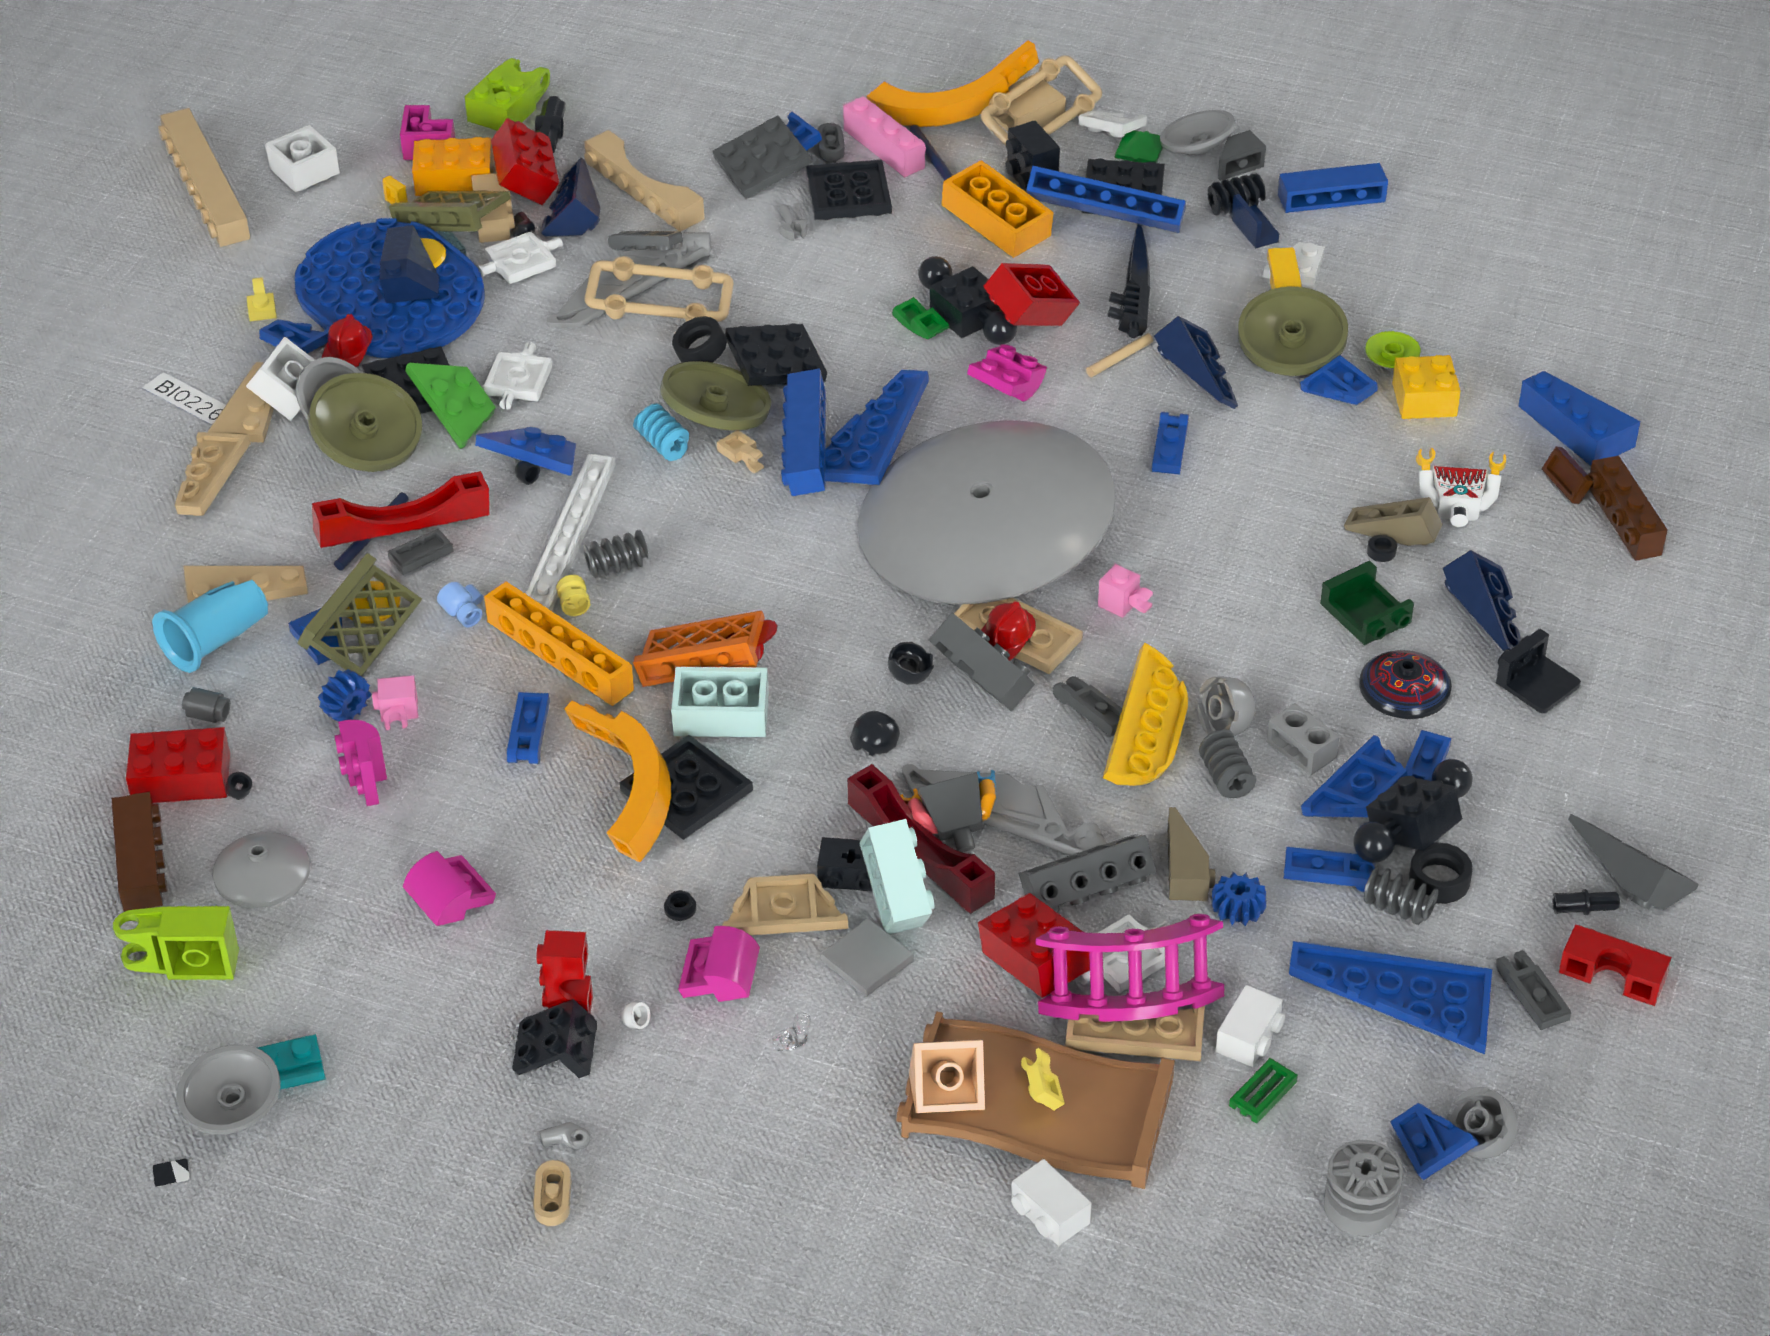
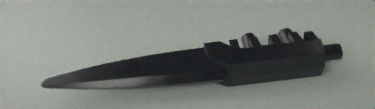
M1140 224L1136 226L1131 246L1124 292L1119 294L1111 291L1108 302L1121 305L1120 309L1110 306L1107 317L1119 320L1118 330L1127 333L1131 338L1142 336L1147 330L1150 298L1149 258L1143 228Z

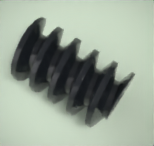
M1252 173L1249 176L1243 175L1240 178L1234 177L1231 180H1223L1221 183L1213 182L1208 187V202L1214 215H1219L1221 208L1224 213H1229L1230 205L1233 209V197L1236 194H1240L1248 205L1250 201L1252 206H1257L1259 198L1261 201H1264L1266 191L1261 176L1258 173Z

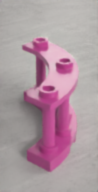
M1193 914L1181 922L1144 931L1133 928L1125 930L1124 933H1086L1069 931L1066 927H1053L1049 929V932L1036 938V945L1053 948L1054 991L1038 1001L1039 1014L1071 1020H1079L1080 1014L1099 1015V1021H1131L1178 1014V1007L1192 1004V1008L1197 1009L1224 997V984L1211 981V978L1208 977L1207 935L1223 928V921L1210 919L1209 915ZM1193 940L1194 977L1190 981L1179 985L1178 944ZM1165 947L1166 987L1160 991L1144 993L1142 986L1141 950ZM1066 950L1089 952L1090 995L1074 994L1068 990ZM1128 951L1129 993L1121 996H1107L1104 994L1103 952Z

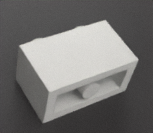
M1245 985L1218 1029L1216 1052L1253 1067L1258 1057H1264L1268 1052L1271 1044L1270 1037L1273 1032L1278 1034L1283 1026L1285 1015L1281 1014L1283 999Z
M1042 1159L1012 1181L1011 1202L1015 1210L1021 1215H1026L1035 1224L1042 1236L1049 1237L1058 1246L1090 1224L1091 1202L1045 1159Z

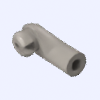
M572 1122L539 1131L543 1147L562 1143L573 1149L581 1150L586 1148L590 1142L588 1131Z

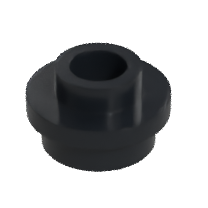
M674 891L668 895L664 903V912L672 920H687L696 912V901L686 891Z

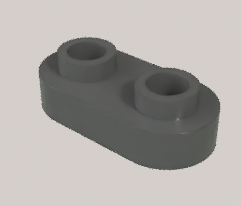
M835 123L820 125L817 129L822 137V140L818 143L819 155L828 162H836L845 155L842 127Z

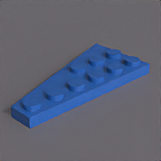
M901 370L882 388L883 394L876 400L871 399L865 405L866 410L861 415L855 414L831 438V444L826 448L825 481L880 485L929 382L928 371Z
M1293 941L1289 975L1485 1055L1492 969Z

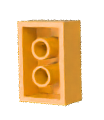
M491 137L448 138L443 140L423 139L414 141L412 174L415 196H422L428 191H473L472 175L491 174L494 172Z

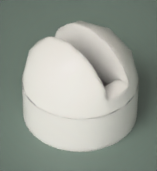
M643 1002L626 1004L621 1012L623 1024L631 1029L645 1028L650 1021L649 1007Z

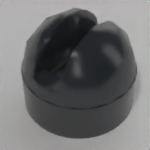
M520 461L515 466L516 477L524 484L530 485L539 477L540 467L526 461Z
M242 772L232 773L226 782L228 796L236 798V800L244 799L251 791L252 779ZM237 783L243 785L240 790L235 788Z

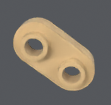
M558 1160L547 1161L536 1170L533 1201L534 1214L537 1221L546 1226H556L563 1223L570 1213L571 1173L569 1167L564 1162Z

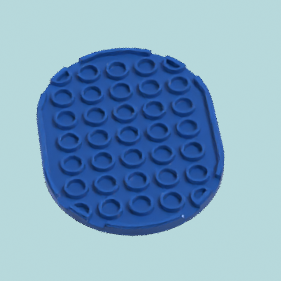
M395 218L376 219V222L362 225L361 222H356L326 235L306 252V258L298 265L294 277L297 299L309 317L326 330L327 327H330L337 320L345 318L347 314H352L356 320L371 330L373 336L365 355L377 358L397 357L428 348L443 347L466 332L476 321L485 299V288L481 273L466 255L431 228L413 221L411 223L397 222ZM414 225L420 238L439 241L446 249L445 260L436 268L440 279L439 298L386 303L380 283V261L387 228Z

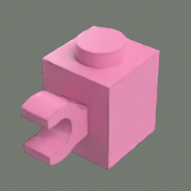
M1115 564L1099 580L1098 606L1122 618L1133 607L1142 613H1146L1152 607V603L1148 602V600L1153 595V592L1147 588H1140L1139 574Z
M414 675L377 679L378 691L372 692L374 710H380L381 721L384 722L385 729L390 730L391 722L396 720L401 721L402 728H407V719L418 718V696Z

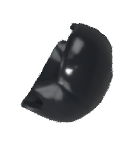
M900 642L892 648L888 656L890 673L896 680L907 685H917L925 681L934 668V665H932L933 655L926 653L922 646L913 642Z
M870 711L862 714L855 721L850 740L855 750L863 748L870 756H873L875 754L888 753L895 748L900 730L896 721L887 714L879 711Z

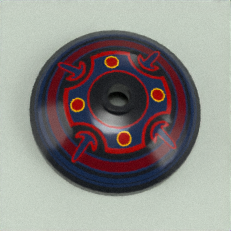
M1394 650L1375 656L1363 667L1359 681L1362 696L1373 708L1388 716L1401 719H1418L1437 713L1447 704L1452 688L1450 676L1440 663L1425 654L1410 650Z

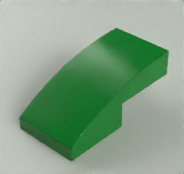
M915 297L893 308L892 315L903 326L922 338L930 339L949 329V324L933 307L926 310Z

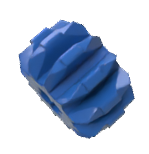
M347 669L342 672L338 670L335 677H328L329 682L321 686L323 692L318 696V699L321 701L319 707L335 721L353 720L356 714L361 715L363 707L368 706L366 700L371 696L369 692L370 685L355 671Z
M1232 872L1230 878L1221 876L1218 884L1214 885L1212 889L1213 912L1218 913L1220 921L1229 919L1231 925L1235 922H1241L1246 926L1249 920L1257 922L1260 914H1264L1267 903L1265 886L1260 885L1258 877L1249 879L1247 872L1243 876H1237Z

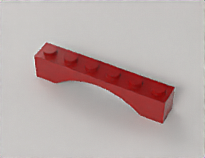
M481 471L453 476L430 494L400 505L384 507L364 506L351 503L342 498L312 503L313 531L320 548L490 515L489 487Z

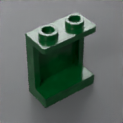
M1370 560L1324 581L1320 604L1363 645L1382 639L1385 635L1398 629L1405 628L1412 622L1414 602L1411 599L1400 603L1375 580L1377 567Z

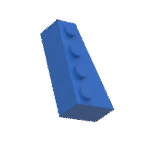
M1545 371L1522 381L1518 406L1590 466L1592 460L1618 456L1635 448L1641 421Z

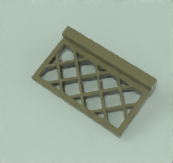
M428 191L411 203H393L389 206L391 217L397 219V222L411 223L413 221L423 224L434 231L476 232L482 228L480 220L482 217L511 198L509 191Z
M369 553L365 554L309 622L297 642L306 650L312 646L345 670L355 671L360 676L364 675L422 601L421 597L376 567L374 564L377 559ZM372 577L382 582L385 590H372L370 584ZM387 597L390 608H377L374 598ZM394 597H403L411 604L409 607H396ZM367 598L370 609H357L354 599ZM392 615L394 626H381L379 616ZM359 616H372L375 627H361ZM352 617L355 628H341L339 618ZM364 634H377L379 645L366 646ZM343 635H357L359 646H346ZM324 636H337L339 647H330L321 640ZM361 653L364 661L363 665L359 667L351 662L348 654Z

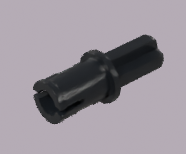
M1583 889L1582 892L1553 893L1552 905L1555 914L1583 912L1584 915H1588L1589 911L1617 910L1620 906V898L1617 892L1588 893L1587 889Z

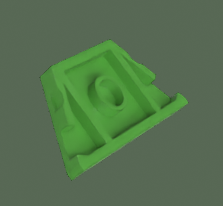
M422 363L407 364L405 371L458 447L460 449L464 448L473 434L476 435L481 429L482 424L491 418L496 406L468 367Z

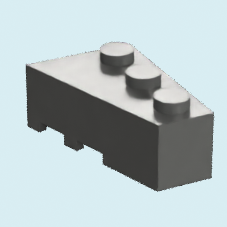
M953 612L928 639L955 666L1011 712L1035 685L1027 676L1030 670L1018 660L1014 663L1009 661L1008 657L1010 654L997 643L994 647L988 643L990 638L977 627L973 630Z

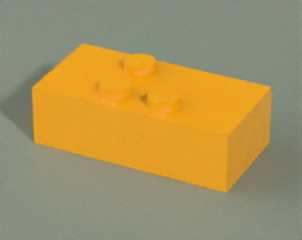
M982 160L943 181L942 206L1014 258L1051 236L1054 212Z

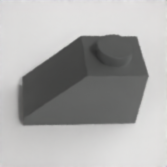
M1251 130L1227 138L1219 157L1218 179L1220 181L1264 167L1266 145Z

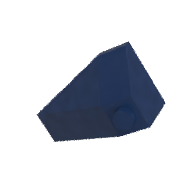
M580 158L564 174L556 191L558 196L549 207L553 211L551 217L547 215L542 223L541 234L544 236H581L588 229L592 231L600 222L598 198L586 162L583 158Z
M414 225L387 228L380 261V283L386 303L439 298V275Z
M1177 316L1154 335L1159 345L1157 350L1163 358L1169 359L1220 403L1233 409L1238 406L1230 383L1222 377L1226 371L1216 361L1220 358V354L1207 330Z
M1472 550L1442 568L1446 577L1444 582L1449 592L1461 602L1499 647L1506 651L1518 645L1521 641L1520 632L1515 624L1512 623V619L1517 616L1515 609L1510 607L1508 600L1512 599L1513 596L1503 567Z

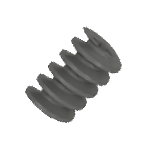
M641 530L635 531L634 538L629 532L625 533L623 541L618 535L613 536L612 544L607 538L601 540V546L596 541L590 542L589 549L585 544L583 545L587 566L594 578H598V569H602L607 576L609 575L610 566H613L616 572L619 573L621 563H624L627 569L631 570L633 560L636 561L639 567H643V558L646 557L648 559V548Z
M1220 729L1210 733L1203 739L1199 747V754L1204 760V764L1208 768L1209 774L1213 778L1219 793L1227 798H1239L1249 793L1255 786L1256 776L1253 775L1252 768L1248 765V761L1244 757L1243 751L1239 748L1234 734L1230 730Z
M1377 865L1365 886V903L1371 905L1376 901L1377 908L1381 910L1388 906V912L1393 915L1400 911V917L1404 920L1412 916V922L1416 925L1426 921L1434 909L1439 889L1435 888L1430 895H1427V884L1423 883L1418 890H1415V879L1411 878L1406 885H1403V874L1399 873L1394 880H1391V869L1387 868L1382 875H1379V865Z

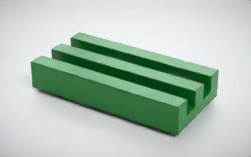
M1269 1058L1230 1098L1229 1107L1234 1110L1238 1107L1241 1109L1240 1114L1245 1117L1249 1114L1252 1116L1251 1121L1257 1124L1297 1083L1298 1075L1272 1058ZM1273 1070H1275L1276 1073L1259 1088V1091L1248 1102H1246L1245 1099L1247 1098V1096ZM1284 1077H1286V1078L1262 1101V1099H1263Z

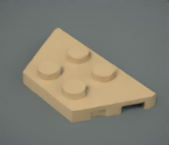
M814 873L752 877L745 884L743 894L734 903L733 913L729 920L724 921L722 926L738 928L749 935L848 929V916L845 913H840L835 906L834 898L828 891L822 888V883Z

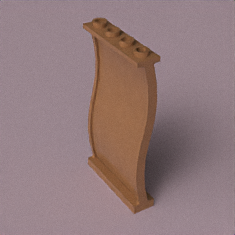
M936 1011L933 1023H927L925 1027L923 1042L983 1040L985 1110L916 1113L909 1077L905 1092L908 1096L906 1102H900L897 1112V1122L901 1123V1137L908 1138L910 1132L966 1139L986 1144L1035 1162L1045 1159L1052 1167L1069 1172L1102 1178L1130 1180L1131 1186L1145 1189L1173 1084L1175 1060L1161 1058L1160 1064L1104 1058L999 1025L945 1019L942 1012ZM1037 1048L1048 1053L1050 1056L1051 1072L1058 1076L1065 1104L1056 1110L1036 1102L1028 1090L1030 1083L1027 1072L1022 1068L1021 1060L1023 1057H1026L1035 1063L1037 1060L1035 1050Z

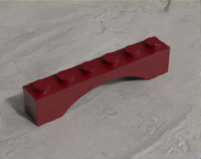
M873 764L847 778L848 805L873 827L906 819L908 827H913L915 831L917 846L914 849L917 859L921 858L923 860L926 875L969 914L995 899V872L975 854H966L949 847L915 821L912 811L898 793L893 782Z

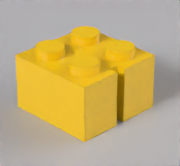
M1450 355L1395 358L1392 385L1402 419L1457 416L1461 390L1457 376L1454 375L1455 369Z

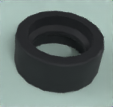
M707 316L695 317L685 322L677 329L672 339L673 349L682 363L691 361L713 363L722 355L727 344L726 336L719 323L712 317ZM711 335L702 345L688 349L697 339Z
M1437 842L1430 845L1424 851H1415L1411 859L1409 880L1411 878L1415 879V890H1418L1423 883L1427 884V895H1430L1435 888L1439 889L1436 903L1441 904L1458 901L1466 895L1471 883L1472 862L1464 851L1454 845ZM1431 865H1443L1453 869L1458 873L1459 877L1450 881H1438L1428 877L1423 873L1422 869Z

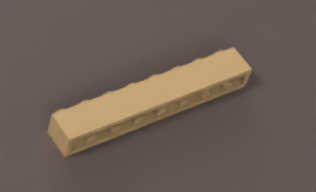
M190 108L160 115L162 125L158 126L161 140L165 141L168 154H172L174 165L176 168H179L182 181H186L188 193L190 196L193 195L195 207L197 210L200 209L202 221L204 224H207L210 237L216 238L220 247L249 240L250 234L247 218Z

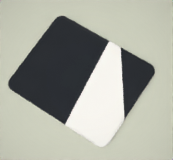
M187 1159L153 1165L155 1186L159 1187L188 1181L190 1177Z

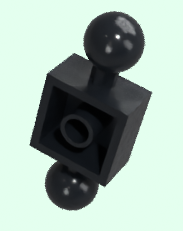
M932 256L921 263L918 275L922 285L930 289V308L933 307L949 324V328L960 338H964L983 329L987 340L997 345L1007 344L1015 337L1017 325L1009 323L1005 319V314L1000 307L990 300L988 292L983 287L989 279L972 266L952 276L951 265L942 257Z
M1447 759L1435 767L1432 773V781L1418 779L1414 776H1404L1398 779L1393 786L1379 794L1373 802L1366 806L1369 822L1358 828L1353 839L1354 849L1358 856L1367 862L1378 863L1386 860L1392 854L1395 844L1422 851L1427 849L1462 820L1458 798L1466 795L1472 786L1473 777L1470 768L1460 760Z

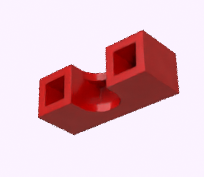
M1575 924L1563 950L1559 973L1591 984L1594 975L1599 971L1612 970L1618 972L1626 981L1623 991L1624 996L1655 1006L1667 979L1672 957Z
M546 930L544 943L537 946V964H542L539 982L540 986H545L542 994L543 1007H548L549 1009L574 999L591 1014L593 1003L591 976L585 975L589 955L586 932Z

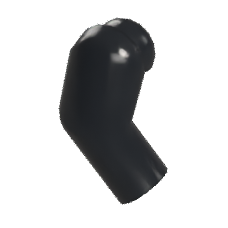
M518 212L514 216L517 228L512 231V235L517 237L530 231L534 233L535 226L524 212Z

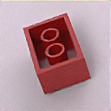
M507 118L491 139L498 183L500 186L543 206L559 185L551 141L544 133L535 132L527 128L522 122H515Z
M1001 263L983 286L988 292L990 300L1000 307L1005 314V319L1012 325L1062 326L1080 304L1079 300L1050 265Z
M225 727L131 734L126 781L130 795L150 792L153 803L227 798L226 782L229 776L230 750Z
M1031 893L978 922L983 953L1041 998L1054 991L1053 948L1036 945V938L1049 932V929L1053 927H1066L1069 931L1083 932ZM1066 950L1068 983L1090 971L1089 952Z

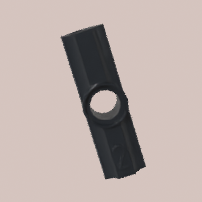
M550 96L548 100L544 101L541 114L536 115L535 132H542L549 137L553 153H555L558 138L563 137V118L566 110L565 102L560 100L558 96Z

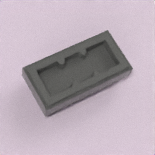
M436 529L387 552L388 559L404 575L454 552L453 544L439 529Z

